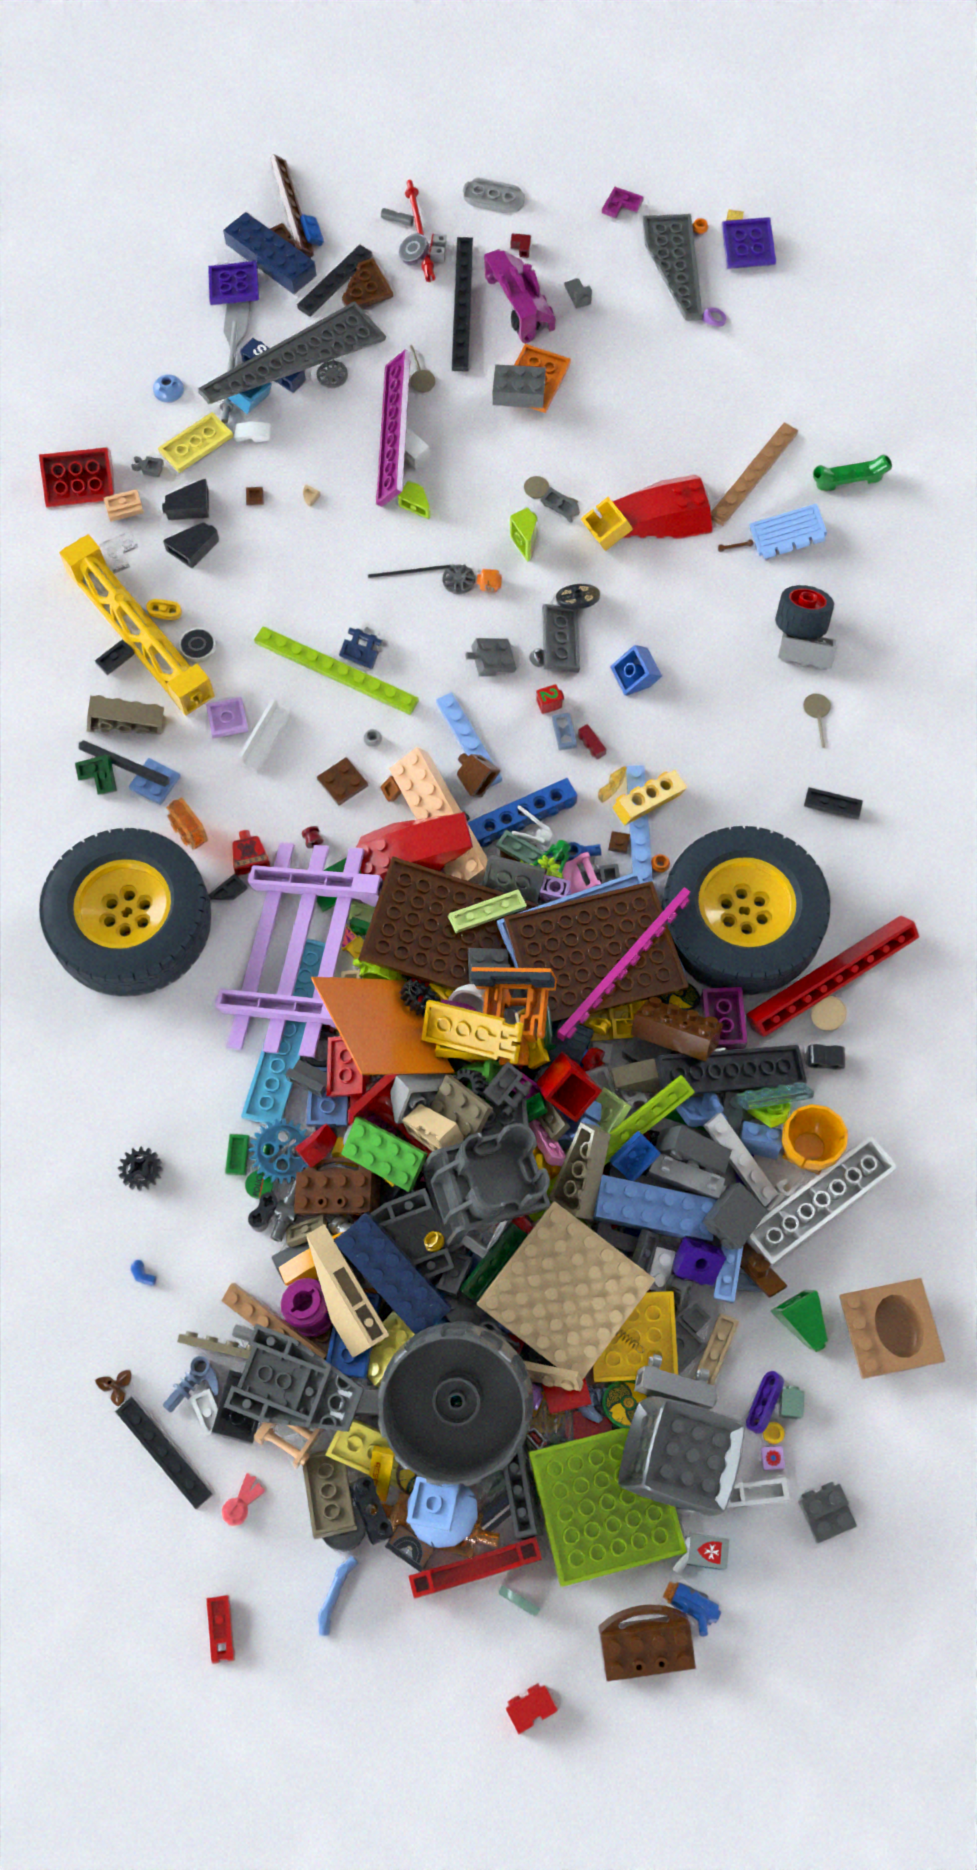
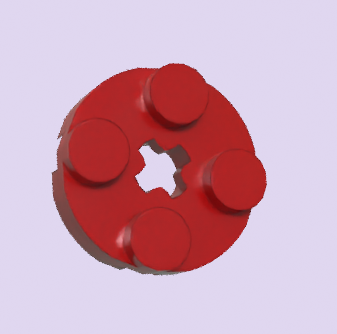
M598 1047L590 1048L581 1061L584 1064L582 1069L586 1072L605 1065L602 1062L605 1051Z

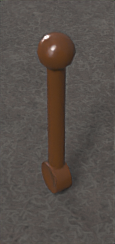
M749 539L747 542L726 546L720 544L718 545V551L723 552L725 549L745 545L752 546L754 541Z

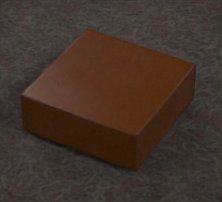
M246 487V505H264L263 487Z

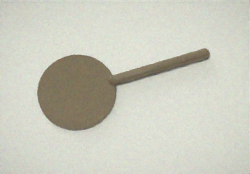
M410 345L418 370L411 376V386L418 392H428L435 386V377L430 371L420 369L414 347Z
M532 476L524 483L525 493L532 498H542L549 490L548 481L541 476ZM566 496L575 503H578V500Z
M814 693L805 698L803 708L809 716L817 718L822 748H825L821 718L829 713L831 705L826 696Z

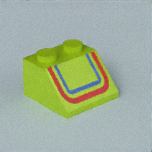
M528 507L510 515V538L527 562L531 560L538 532V518Z

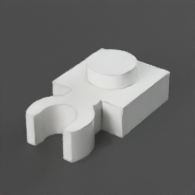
M365 622L360 628L364 633L374 634L377 638L389 644V639L386 636H379L381 631L371 624ZM360 639L361 642L367 645V641ZM376 645V648H377L378 650H380V651H383V650H384V646H383V645H381V647H379V646Z

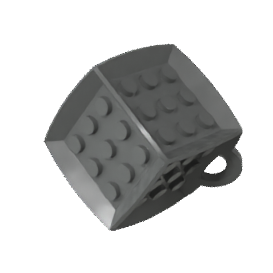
M662 1397L645 1398L639 1402L630 1425L624 1446L618 1485L630 1492L663 1504L696 1511L709 1516L720 1515L726 1511L737 1478L744 1443L745 1426L727 1416L692 1404Z

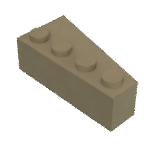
M90 695L86 732H93V729L109 732L110 729L119 730L120 733L135 730L137 734H161L164 707L158 704H144L139 701L131 702L120 698L111 699L101 695Z
M580 1123L548 1199L555 1201L575 1217L592 1220L611 1134L596 1125Z

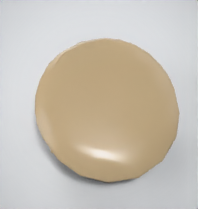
M833 996L824 998L815 1004L811 1010V1019L814 1025L824 1031L838 1029L845 1022L847 1016V1009L844 1003Z

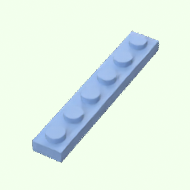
M451 692L436 699L437 706L464 752L468 756L470 754L482 755L494 764L453 693ZM500 773L493 781L491 786L499 782H502V777Z

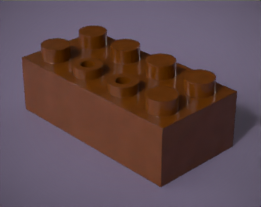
M652 997L635 1013L631 1035L706 1061L719 1044L723 1024L717 1022L718 1020L715 1017L708 1016L705 1018L699 1016V1013L695 1010H682L677 1004L667 1005L661 1003V999Z
M346 1157L323 1159L312 1168L308 1166L302 1172H296L294 1213L303 1216H319L322 1214L324 1216L364 1215L367 1211L372 1213L380 1207L381 1176ZM335 1162H348L359 1166L357 1171L342 1167L318 1171L319 1168Z
M654 1604L634 1606L615 1613L598 1626L603 1669L607 1682L696 1669L691 1625L687 1614L678 1609ZM646 1614L666 1616L620 1623L626 1619Z

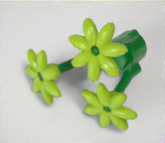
M559 840L556 845L552 844L541 857L529 865L537 866L541 864V868L547 869L545 875L563 879L562 871L567 859L570 857L568 852L571 846L566 841ZM552 852L553 857L548 859L547 856ZM556 859H562L561 865L555 864Z

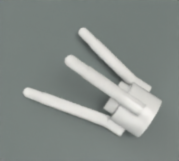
M518 806V809L539 825L542 830L538 829L535 836L513 831L512 834L536 841L547 847L553 834L549 831L550 827L544 825L523 807Z

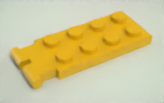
M428 1000L426 1002L421 1040L493 1059H498L501 1056L509 1058L510 1063L517 1064L520 1045L514 1042H521L524 1024L516 1022L515 1025L505 1023L504 1018Z

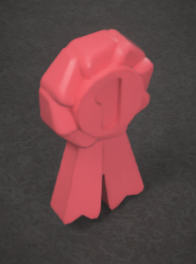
M247 1473L238 1497L229 1499L223 1505L222 1519L230 1526L244 1523L248 1517V1505L265 1492L263 1488H260V1483H257L250 1491L256 1476L251 1477Z

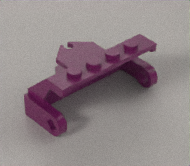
M500 249L484 254L485 278L489 284L500 283L520 318L518 336L521 342L529 343L535 338L536 322L548 323V330L550 332L554 331L556 318L552 307L547 304L545 295H542L540 292L535 270H532V265L524 264L522 259L504 250L500 251Z

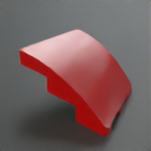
M585 1377L582 1380L583 1387L581 1391H569L562 1387H550L541 1383L550 1415L592 1404Z

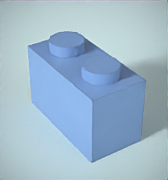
M743 1121L739 1139L750 1154L776 1160L782 1146L783 1129L770 1128L769 1126Z

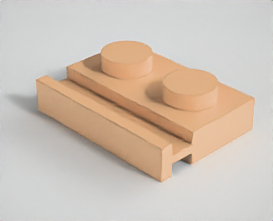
M137 489L104 498L110 522L144 513Z

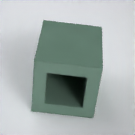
M786 1386V1389L783 1388L780 1393L779 1417L802 1419L805 1391L799 1390L797 1386Z

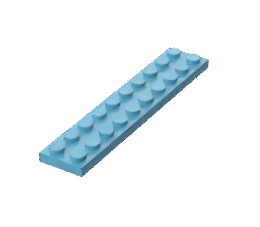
M311 939L306 940L293 996L313 998L315 985L311 977H318L326 943ZM286 1021L278 1054L261 1051L241 1114L243 1119L263 1124L269 1121L272 1125H274V1120L277 1119L279 1124L281 1123L293 1087V1083L287 1081L285 1074L289 1068L293 1069L297 1061L302 1058V1056H299L306 1022Z

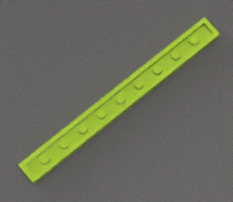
M262 626L254 639L257 645L406 714L411 715L419 702L418 697L264 626Z
M682 1075L609 1133L611 1136L604 1166L610 1162L609 1159L637 1131L643 1135L695 1093ZM558 1175L549 1182V1187L546 1191L548 1198ZM546 1210L529 1214L528 1216L533 1222H536Z

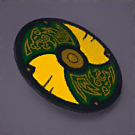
M687 982L689 986L687 990L658 997L662 1003L667 1005L677 1004L680 1006V1009L686 1011L694 1010L700 1003V995L697 989L689 982Z

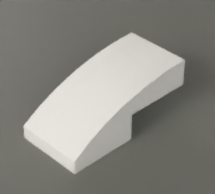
M262 422L238 423L235 426L234 439L237 442L252 439L255 443L270 440L272 425Z

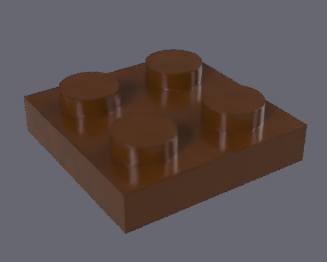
M347 757L316 777L317 781L338 806L368 787V782Z

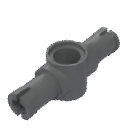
M293 1181L287 1197H284V1200H280L275 1209L274 1217H276V1224L270 1238L276 1242H282L286 1229L291 1223L296 1222L299 1215L294 1213L296 1181Z

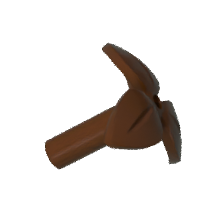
M123 1370L117 1375L116 1381L110 1376H102L95 1379V1383L104 1392L113 1389L110 1399L115 1406L119 1407L124 1402L126 1395L120 1387L129 1385L132 1373L131 1370Z

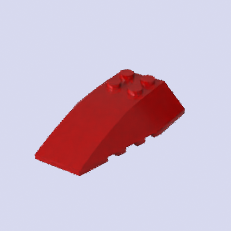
M695 474L662 480L612 501L633 528L623 538H630L631 536H639V538L657 536V538L663 539L664 537L681 539L712 533L713 531L710 504L701 477Z
M462 812L392 823L361 836L356 848L365 850L360 867L361 874L380 875L384 881L392 856L440 871L445 867V864L450 861L453 862L472 849L473 844L466 815Z

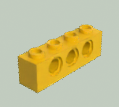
M676 770L669 773L665 771L658 776V779L654 780L652 778L643 787H635L630 791V794L620 795L612 808L624 826L681 796L688 787Z

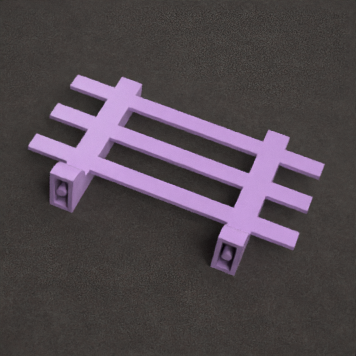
M280 842L274 867L252 866V870L248 875V883L255 891H267L242 990L220 989L215 999V1007L223 1014L235 1015L227 1044L228 1048L243 1049L251 1017L270 1019L262 1051L277 1054L279 1053L286 1021L306 1022L299 1056L315 1058L322 1025H330L335 1029L337 1028L316 987L313 998L293 996L317 896L337 897L318 977H334L352 900L360 899L362 902L376 907L384 881L380 875L359 874L365 851L362 848H349L344 871L330 872L324 871L329 846L314 845L309 868L304 870L289 868L295 845L294 843ZM282 893L302 894L277 994L258 993Z

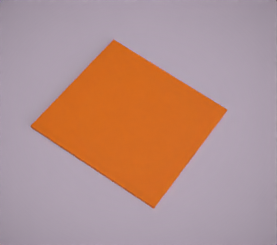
M311 977L361 1075L455 1073L447 1058L435 1057V1043L421 1040L424 1017L422 1014L416 1015L414 1010L410 1011V1007L405 1006V1001L400 998L402 996L400 994L401 988L405 984L404 980Z

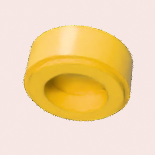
M777 1422L768 1423L767 1428L762 1432L764 1440L772 1445L780 1443L785 1435L783 1427Z

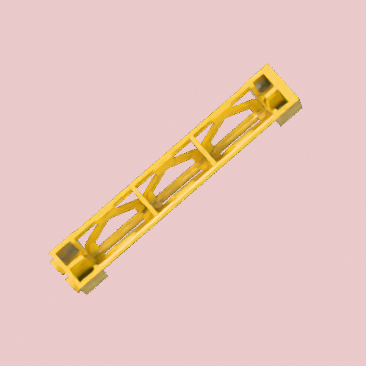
M89 534L79 538L76 542L59 552L70 577L84 591L121 638L134 650L135 655L185 716L215 697L210 678L198 664L191 667L107 567L100 547ZM93 572L109 591L107 597L99 596L88 573ZM84 578H85L86 582L88 583V585H89L91 591H90V590L87 588V586L84 584ZM104 604H110L111 615L104 608ZM128 614L141 630V633L139 635L131 634L122 617ZM117 620L119 621V623H120L122 629H121L120 626L116 623ZM136 642L142 643L143 654L135 646ZM160 653L174 670L172 675L162 672L154 655ZM149 658L151 659V661H152V663H153L155 669H154L153 666L149 663V661H148Z

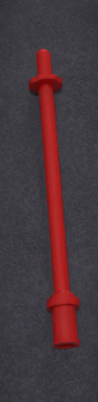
M408 179L405 196L411 202L417 234L424 236L416 200L419 191L417 187L413 186V181ZM426 246L422 253L423 262L421 263V268L424 271L425 280L431 282L430 276L432 281L435 280L434 263L429 260Z

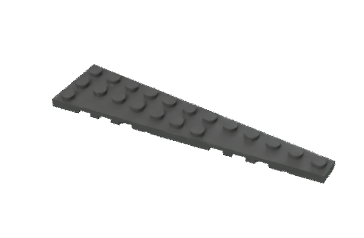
M354 301L199 387L198 393L208 404L380 343L386 340V335Z

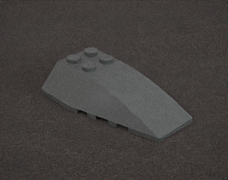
M425 1188L386 1202L370 1213L427 1278L455 1268L449 1247H446L445 1242L442 1248L436 1252H430L425 1247L424 1238L429 1232L435 1231L442 1234L433 1204ZM340 1249L362 1289L374 1288Z
M255 1324L248 1342L253 1348L238 1387L231 1386L224 1407L261 1422L349 1432L364 1389L295 1338Z

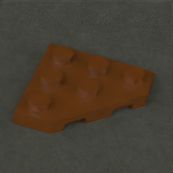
M374 258L358 263L354 276L352 275L348 288L342 296L344 306L355 301L362 309L393 297V291Z

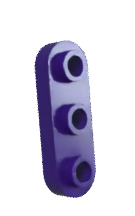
M769 1371L764 1375L747 1416L746 1427L755 1434H760L767 1428L783 1388L784 1378L776 1371Z

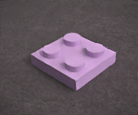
M242 697L206 704L213 739L249 731Z

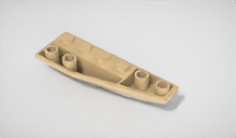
M324 1224L307 1234L306 1237L330 1319L351 1356L355 1357L390 1334Z

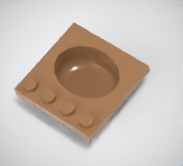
M922 1278L839 1295L861 1379L930 1366L946 1361Z

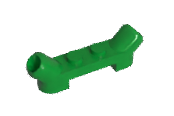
M882 454L873 461L832 468L818 465L813 470V479L816 481L817 488L822 491L835 490L836 485L866 480L868 484L877 483L882 480L886 472L892 469V462L887 455Z

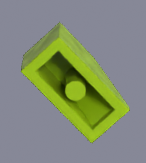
M407 481L402 492L398 495L399 507L430 519V506L423 487L417 483Z

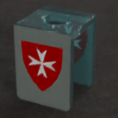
M697 1534L688 1536L690 1537L687 1565L727 1570L729 1539Z

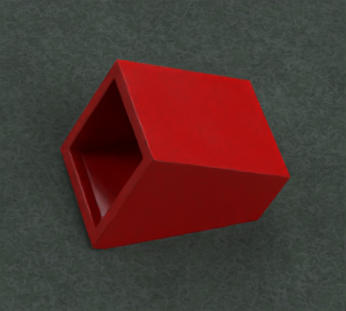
M563 1052L560 1053L536 1082L544 1098L575 1122L602 1092V1089L591 1077Z

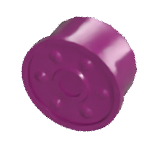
M311 1278L298 1279L286 1288L282 1295L280 1306L281 1313L288 1324L305 1337L322 1335L333 1326L319 1281Z

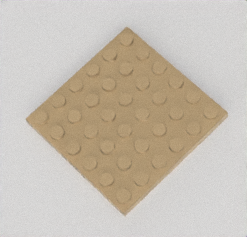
M553 1201L479 1299L477 1305L556 1367L577 1371L583 1380L656 1279Z

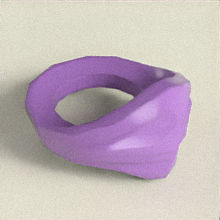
M715 307L707 308L702 316V321L712 326H723L727 320L725 313ZM716 312L720 314L723 320L718 321L714 319L710 313Z

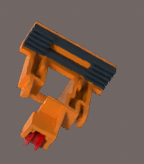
M472 967L470 979H472L477 989H485L484 1014L504 1018L505 1006L507 1008L526 1006V1013L521 1015L520 1023L524 1024L521 1042H514L520 1045L518 1063H510L509 1058L501 1056L499 1062L500 1065H505L509 1062L512 1066L518 1065L519 1069H522L524 1065H529L530 1055L526 1045L527 1042H537L538 1038L543 1039L545 1037L548 991H556L557 978L551 968ZM509 989H528L527 998H512Z

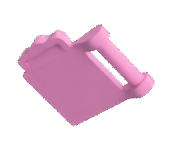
M589 852L582 853L575 859L565 863L562 874L563 879L571 881V895L601 884V881L597 880L590 863L591 857ZM583 863L590 880L589 885L586 886L577 864Z

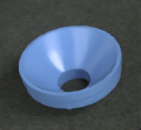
M165 374L156 379L153 384V392L155 397L162 402H174L183 395L184 387L180 378L175 375ZM165 380L171 381L169 385L162 384Z

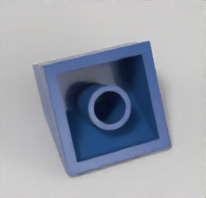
M639 645L631 647L610 666L625 696L651 687L662 677L649 649Z

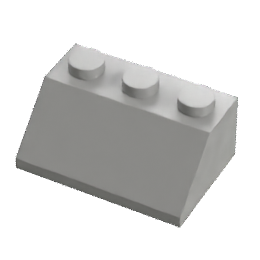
M783 632L778 658L786 663H791L792 661L799 662V665L806 667L814 665L820 670L832 669L837 649V640L825 637L799 639Z
M447 1074L396 1075L390 1092L394 1121L396 1123H403L402 1120L420 1104L430 1108Z

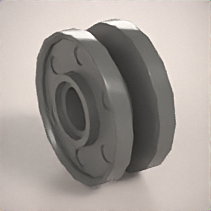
M355 1506L357 1530L322 1538L335 1551L346 1552L353 1550L361 1544L365 1537L366 1528L358 1508Z

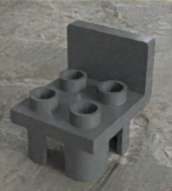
M520 1123L507 1125L500 1133L483 1137L482 1133H476L468 1136L463 1143L440 1148L430 1153L422 1168V1172L446 1247L460 1244L468 1231L544 1211L551 1206L546 1193L550 1182L549 1176L545 1168L538 1170L533 1155L537 1141L533 1131L528 1126Z

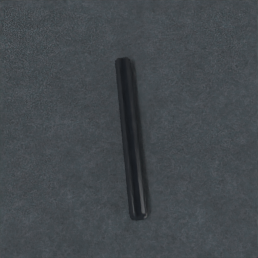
M85 740L78 743V749L94 757L110 755L112 764L163 787L170 784V778L166 775Z

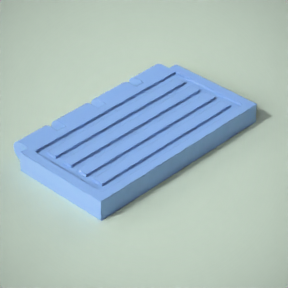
M817 503L749 524L759 556L763 555L764 559L776 556L775 551H778L779 555L791 552L794 545L796 550L810 546V540H812L813 544L826 541L825 536H827V530Z

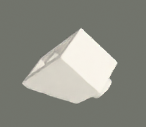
M406 427L405 462L416 469L430 458V446Z

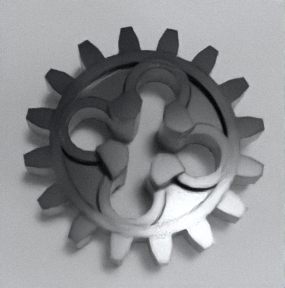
M412 980L406 981L400 991L402 995L400 998L405 1001L404 1005L409 1006L410 1011H416V1015L422 1014L423 1017L425 1016L426 1002L428 1000L439 1002L440 1000L439 997L435 996L437 993L431 991L430 986L426 987L424 982L420 984L418 980L414 982ZM420 995H423L424 998L418 1002L417 999Z

